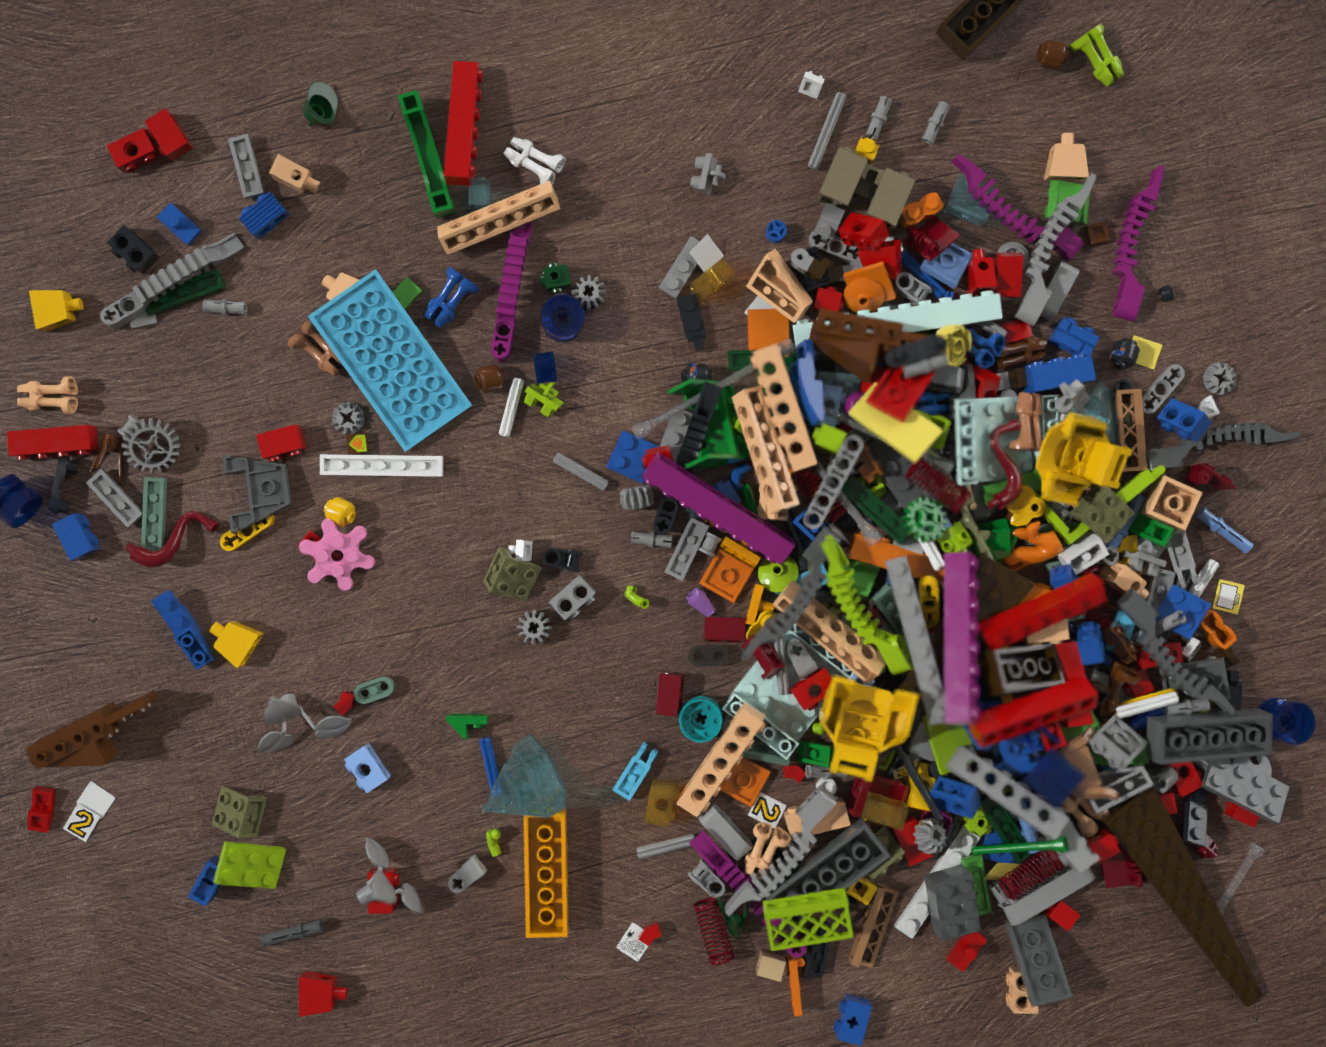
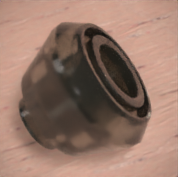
M815 350L814 367L816 371L822 373L831 371L835 366V361L822 351Z

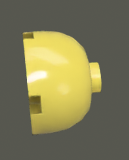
M945 325L936 332V334L942 335L946 339V348L941 353L945 354L946 362L949 366L957 367L962 365L967 359L964 358L966 351L970 352L971 333L963 325Z

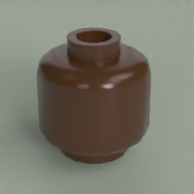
M1047 40L1044 44H1040L1036 60L1039 61L1042 67L1057 70L1062 64H1066L1069 51H1066L1065 43Z
M496 364L480 367L477 370V374H474L478 390L481 389L484 393L502 389L503 381H506L504 370L499 369Z

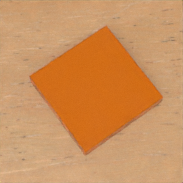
M883 261L844 273L843 277L847 285L857 278H871L882 285L885 292L884 302L896 299V293Z
M776 309L747 310L748 350H758L775 343L778 344L779 350H789V319Z
M719 548L699 584L735 603L754 568Z
M742 758L737 766L733 765L731 768L732 773L726 782L724 780L719 785L721 786L720 791L753 807L771 771L748 758Z

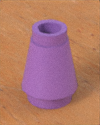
M696 587L686 597L688 604L706 617L712 615L716 610L703 589L700 590Z

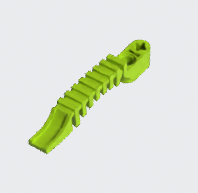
M827 535L825 541L821 543L830 563L829 572L826 575L828 577L827 584L829 587L832 586L831 592L837 596V603H841L842 612L847 613V620L852 621V628L857 629L856 634L858 637H864V645L873 643L877 646L892 674L896 675L914 670L911 653L904 638L900 634L894 635L878 628L877 625L880 623L878 618L868 621L872 616L870 611L862 613L866 607L864 603L857 605L861 599L859 595L853 597L857 589L856 587L851 588L855 583L854 578H851V576L855 572L853 569L844 571L843 567L849 566L847 558L832 535Z

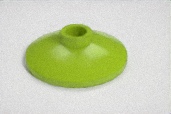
M787 556L782 565L777 562L772 563L765 558L758 569V578L761 585L774 593H781L792 580L797 582L799 575L798 566L790 556ZM780 568L781 572L776 574L774 570Z

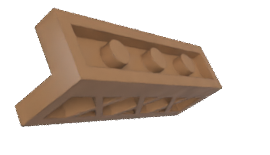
M1142 389L1116 390L1119 446L1128 447L1125 444L1124 438L1130 434V448L1133 449L1131 454L1132 467H1126L1125 464L1123 472L1146 470ZM1122 394H1128V407L1122 403ZM1127 413L1129 418V427H1127L1123 423V418Z
M875 882L878 889L866 907L848 958L851 965L859 967L861 964L869 968L873 967L899 894L898 890ZM885 892L892 893L891 900L882 904ZM882 909L885 914L884 920L875 923L878 912ZM876 928L878 933L877 939L868 942L872 930ZM866 948H869L872 953L869 961L862 959Z

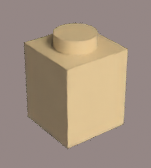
M761 950L756 966L757 976L781 982L782 976H786L788 970L785 956Z

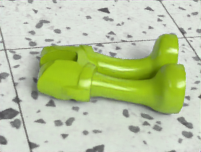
M1099 24L1069 45V48L1072 51L1082 50L1088 56L1095 69L1093 75L1108 87L1114 83V78L1118 80L1123 77L1124 71L1119 57L1113 56L1106 44L1103 35L1104 26ZM1091 41H1094V43L1097 45L1098 49L1100 50L1103 56L1104 61H1102V59L1096 52Z

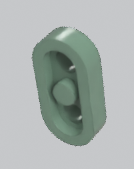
M382 676L361 683L354 690V698L361 704H367L387 697L393 693L395 683L388 676ZM382 683H387V690L382 688ZM363 689L368 690V696L363 695Z

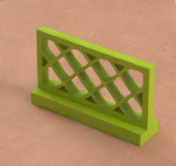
M845 888L762 901L771 951L853 938ZM844 907V912L840 916L832 913L834 909ZM821 911L824 913L819 920L811 916L814 912ZM795 915L803 916L799 923L794 922L791 918ZM828 916L836 920L831 927L823 923ZM780 918L783 921L776 927L770 923V920ZM807 920L815 923L810 931L803 927ZM787 923L795 927L790 934L782 930ZM841 923L847 927L848 931L839 933L835 929ZM819 927L827 931L822 936L814 934ZM799 930L807 934L803 939L794 937ZM778 934L786 938L783 942L774 943V938Z

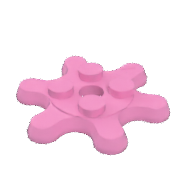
M326 518L321 524L324 533L321 540L315 542L305 539L299 544L300 552L305 555H311L316 561L315 567L308 572L307 577L309 582L317 584L324 577L333 576L337 579L339 589L349 591L353 587L352 571L356 568L370 570L375 565L373 556L363 554L359 550L360 542L367 537V530L363 526H356L350 533L343 534L338 530L337 524L333 520ZM335 550H340L343 553V558L341 560H333L331 553Z

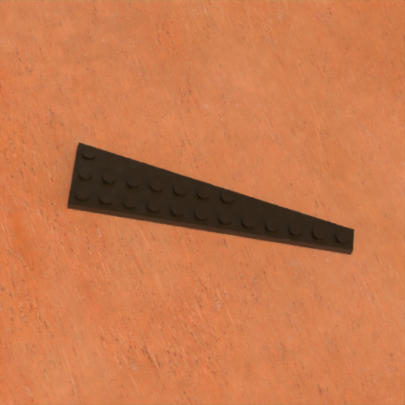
M979 553L977 557L978 569L976 570V579L978 580L976 599L979 609L976 612V621L978 623L1018 606L1036 584L986 555ZM943 613L931 632L929 640L944 691L945 628ZM978 632L976 633V642H978L980 650L984 643ZM915 669L907 672L897 690L918 694L910 730L926 712ZM897 745L889 747L878 754L875 770ZM852 763L853 766L859 769H867L866 765Z
M1153 785L1131 796L1102 821L1110 832L1117 837L1120 845L1242 1004L1248 1008L1263 994L1155 786Z

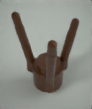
M105 433L102 444L89 471L93 472L95 467L100 468L107 451L115 453L116 449H118L119 485H122L124 450L121 443L122 438Z

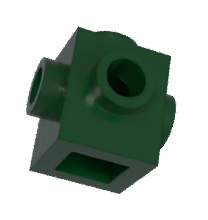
M551 263L547 265V268H543L544 274L540 275L542 287L546 286L548 292L551 291L552 294L564 292L563 289L572 288L567 264Z

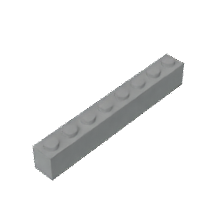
M903 555L888 559L885 563L929 723L934 725L945 722V694L907 556Z

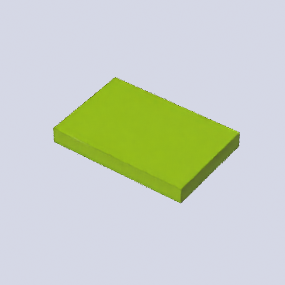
M922 715L939 774L945 775L951 772L945 768V765L958 746L965 747L967 745L974 750L975 748L962 726L963 724H947L942 722L930 725L928 715Z

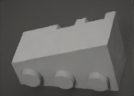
M1142 765L1126 767L1123 771L1119 769L1099 771L1097 773L1102 784L1100 786L1117 791L1118 800L1089 799L1098 814L1154 784Z
M1053 801L1047 803L1051 807H1053L1054 805L1059 807L1057 803ZM1044 809L1039 813V818L1042 821L1047 818V812ZM1069 820L1059 835L1067 836L1069 851L1068 853H1060L1058 858L1065 867L1069 865L1078 873H1082L1100 858L1090 850L1086 844L1087 841L1079 835L1073 827V823Z

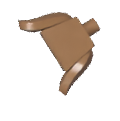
M1089 725L1083 733L1067 742V746L1059 750L1058 761H1056L1058 770L1047 773L1051 786L1063 782L1065 789L1078 798L1118 800L1117 791L1100 786L1102 785L1089 749L1085 746L1092 739L1095 732Z

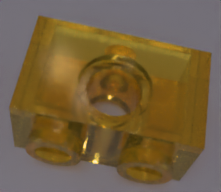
M722 258L691 282L690 288L696 293L701 302L704 303L733 280L736 273Z
M656 779L651 780L644 823L669 827V822L674 821L675 810L672 809L673 801L677 802L679 790L676 789V783ZM659 799H665L668 804L666 807L660 808L656 802Z
M868 792L862 810V818L902 830L908 812V804Z

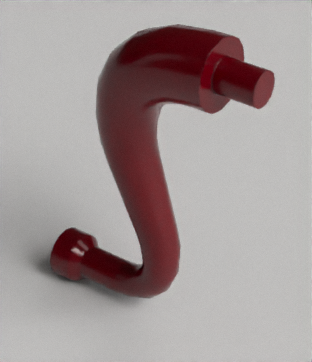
M1012 419L1007 424L997 427L990 435L991 449L1007 476L1006 487L1001 492L994 494V499L987 502L990 509L997 507L1002 510L1012 505L1019 499L1023 491L1022 475L998 441L1001 434L1020 430V423L1017 419Z
M190 511L178 520L168 542L161 549L150 551L141 545L135 547L129 543L126 545L125 550L131 553V560L142 566L150 568L160 567L168 563L176 554L185 527L190 520H198L206 526L210 533H214L218 529L219 523L215 520H210L202 513Z

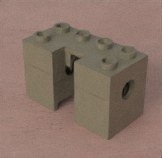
M839 147L815 202L823 206L828 203L845 210L852 195H858L870 201L865 215L883 219L890 234L898 222L915 180L905 172L898 173L889 168L883 170L867 163L868 159L855 154L854 150L847 147Z

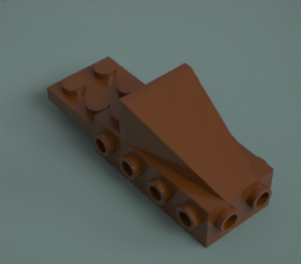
M820 308L817 320L813 319L809 340H813V348L815 350L822 351L859 379L869 383L875 362L877 361L883 365L888 364L886 355L889 350L929 336L902 331L903 323ZM867 329H871L873 333L867 332Z
M153 690L117 708L113 701L40 738L25 748L29 755L30 763L37 770L43 767L102 766L119 754L111 737L121 730L120 726L126 723L125 721L134 714L138 715L152 706V701L158 697Z

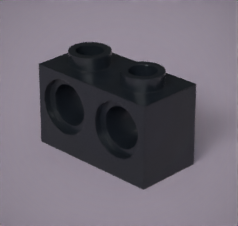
M125 225L107 242L112 247L110 251L119 259L123 257L127 261L125 265L134 273L138 271L145 274L160 258L146 242ZM128 240L127 247L122 248V243ZM143 254V259L137 263L138 255Z

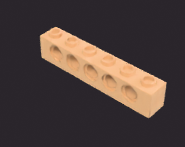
M547 181L438 226V238L446 254L449 255L561 209L558 197L551 181Z
M775 343L753 351L754 356L751 357L754 369H759L761 376L757 378L761 389L765 388L768 396H765L764 399L767 408H772L774 416H771L774 428H779L781 435L778 436L781 448H786L788 455L784 457L788 468L792 467L794 472L817 464V459L778 344ZM773 363L776 366V371L772 374L766 373L764 371L765 364ZM774 383H780L783 387V390L778 394L771 391V385ZM780 403H787L790 408L788 412L780 413L777 407ZM787 423H794L796 430L788 433L784 430V426ZM799 442L803 448L800 452H794L791 450V445Z
M760 386L743 389L732 396V400L769 514L788 510L799 505L762 389Z
M792 580L782 590L772 605L783 612L793 602L795 596L799 594L797 590L801 586ZM815 598L811 600V603L805 608L804 613L795 623L867 684L880 674L886 664L879 651L870 644L864 645L862 637H858L854 630Z
M743 702L679 795L677 805L698 817L701 811L704 813L710 805V798L712 796L716 797L719 793L721 782L723 780L726 782L729 779L733 765L737 766L743 758L742 752L745 749H750L754 742V735L756 733L760 734L765 727V715ZM745 726L749 731L743 732L740 730V727ZM734 742L738 747L733 748L728 743ZM723 758L727 763H720L717 759ZM708 774H712V775H714L716 778H715V779H710V778L707 777V775H708ZM696 790H702L705 794H698Z

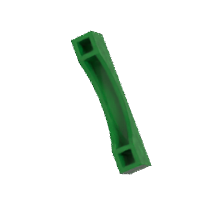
M418 90L398 95L403 116L419 160L433 214L437 219L456 214L422 98Z

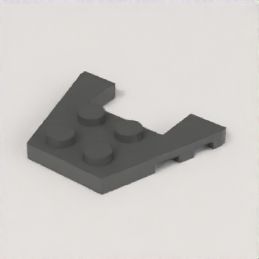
M222 455L225 474L246 472L250 511L229 515L232 534H237L292 506L288 469L285 464Z

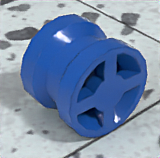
M780 220L771 221L765 232L768 241L780 243L786 235V225Z

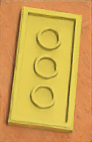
M875 382L849 411V416L913 463H916L942 434V430L913 409L904 423H901L866 404L867 398L877 385Z

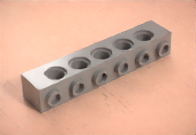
M965 745V747L958 746L945 768L970 785L977 787V790L1049 839L1057 840L1069 821V818L1064 815V810L1055 805L1053 807L1048 805L1045 797L1038 793L1036 795L1028 791L1030 788L1020 781L1018 783L1010 779L1012 775L1003 769L1000 771L995 769L993 762L985 757L981 759L976 756V751L971 747ZM970 761L976 764V770L973 773L967 767ZM988 773L994 776V782L991 785L987 784L985 780ZM1006 785H1009L1012 789V793L1008 797L1003 793ZM1024 797L1029 800V806L1026 809L1021 805ZM1043 809L1047 812V818L1044 821L1039 818V813Z

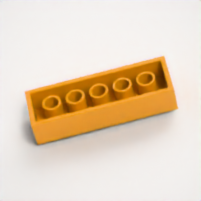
M566 808L526 809L524 812L526 938L567 937L569 931Z

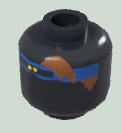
M1123 338L1114 343L1109 359L1117 369L1125 370L1126 368H1131L1136 364L1140 348L1136 341Z
M689 363L685 369H682L681 381L685 382L689 379L712 381V370L706 364Z

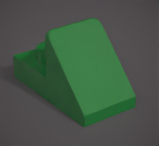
M1138 513L1128 531L1154 543L1155 547L1165 548L1174 534L1175 528Z
M449 713L446 715V721L464 740H467L469 738V724H472V728H483L484 725L489 723V714Z
M799 740L797 761L830 768L834 754L833 746L826 742Z

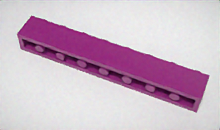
M659 452L655 454L645 469L642 478L645 479L644 481L652 487L657 486L664 495L669 498H676L687 509L695 510L700 518L704 520L709 519L714 522L715 527L719 530L728 531L739 542L744 541L751 550L763 553L770 562H777L782 565L795 547L794 538Z
M970 552L944 553L945 723L977 724V719H979L980 715L979 707L977 706L979 686L976 683V676L979 675V665L976 663V655L979 653V645L976 642V633L979 631V624L976 621V612L979 609L976 599V591H978V580L976 579L978 560Z

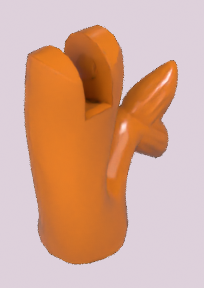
M1040 521L1033 522L1026 528L1014 530L1012 534L1038 546H1019L1011 549L1010 556L1004 558L1008 568L1016 572L1027 566L1049 560L1061 553L1064 548L1054 530L1038 533L1041 525Z

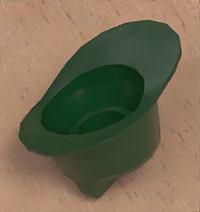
M315 82L310 86L306 102L303 106V114L309 121L308 126L310 127L314 125H329L335 119L338 99L333 89L323 82Z

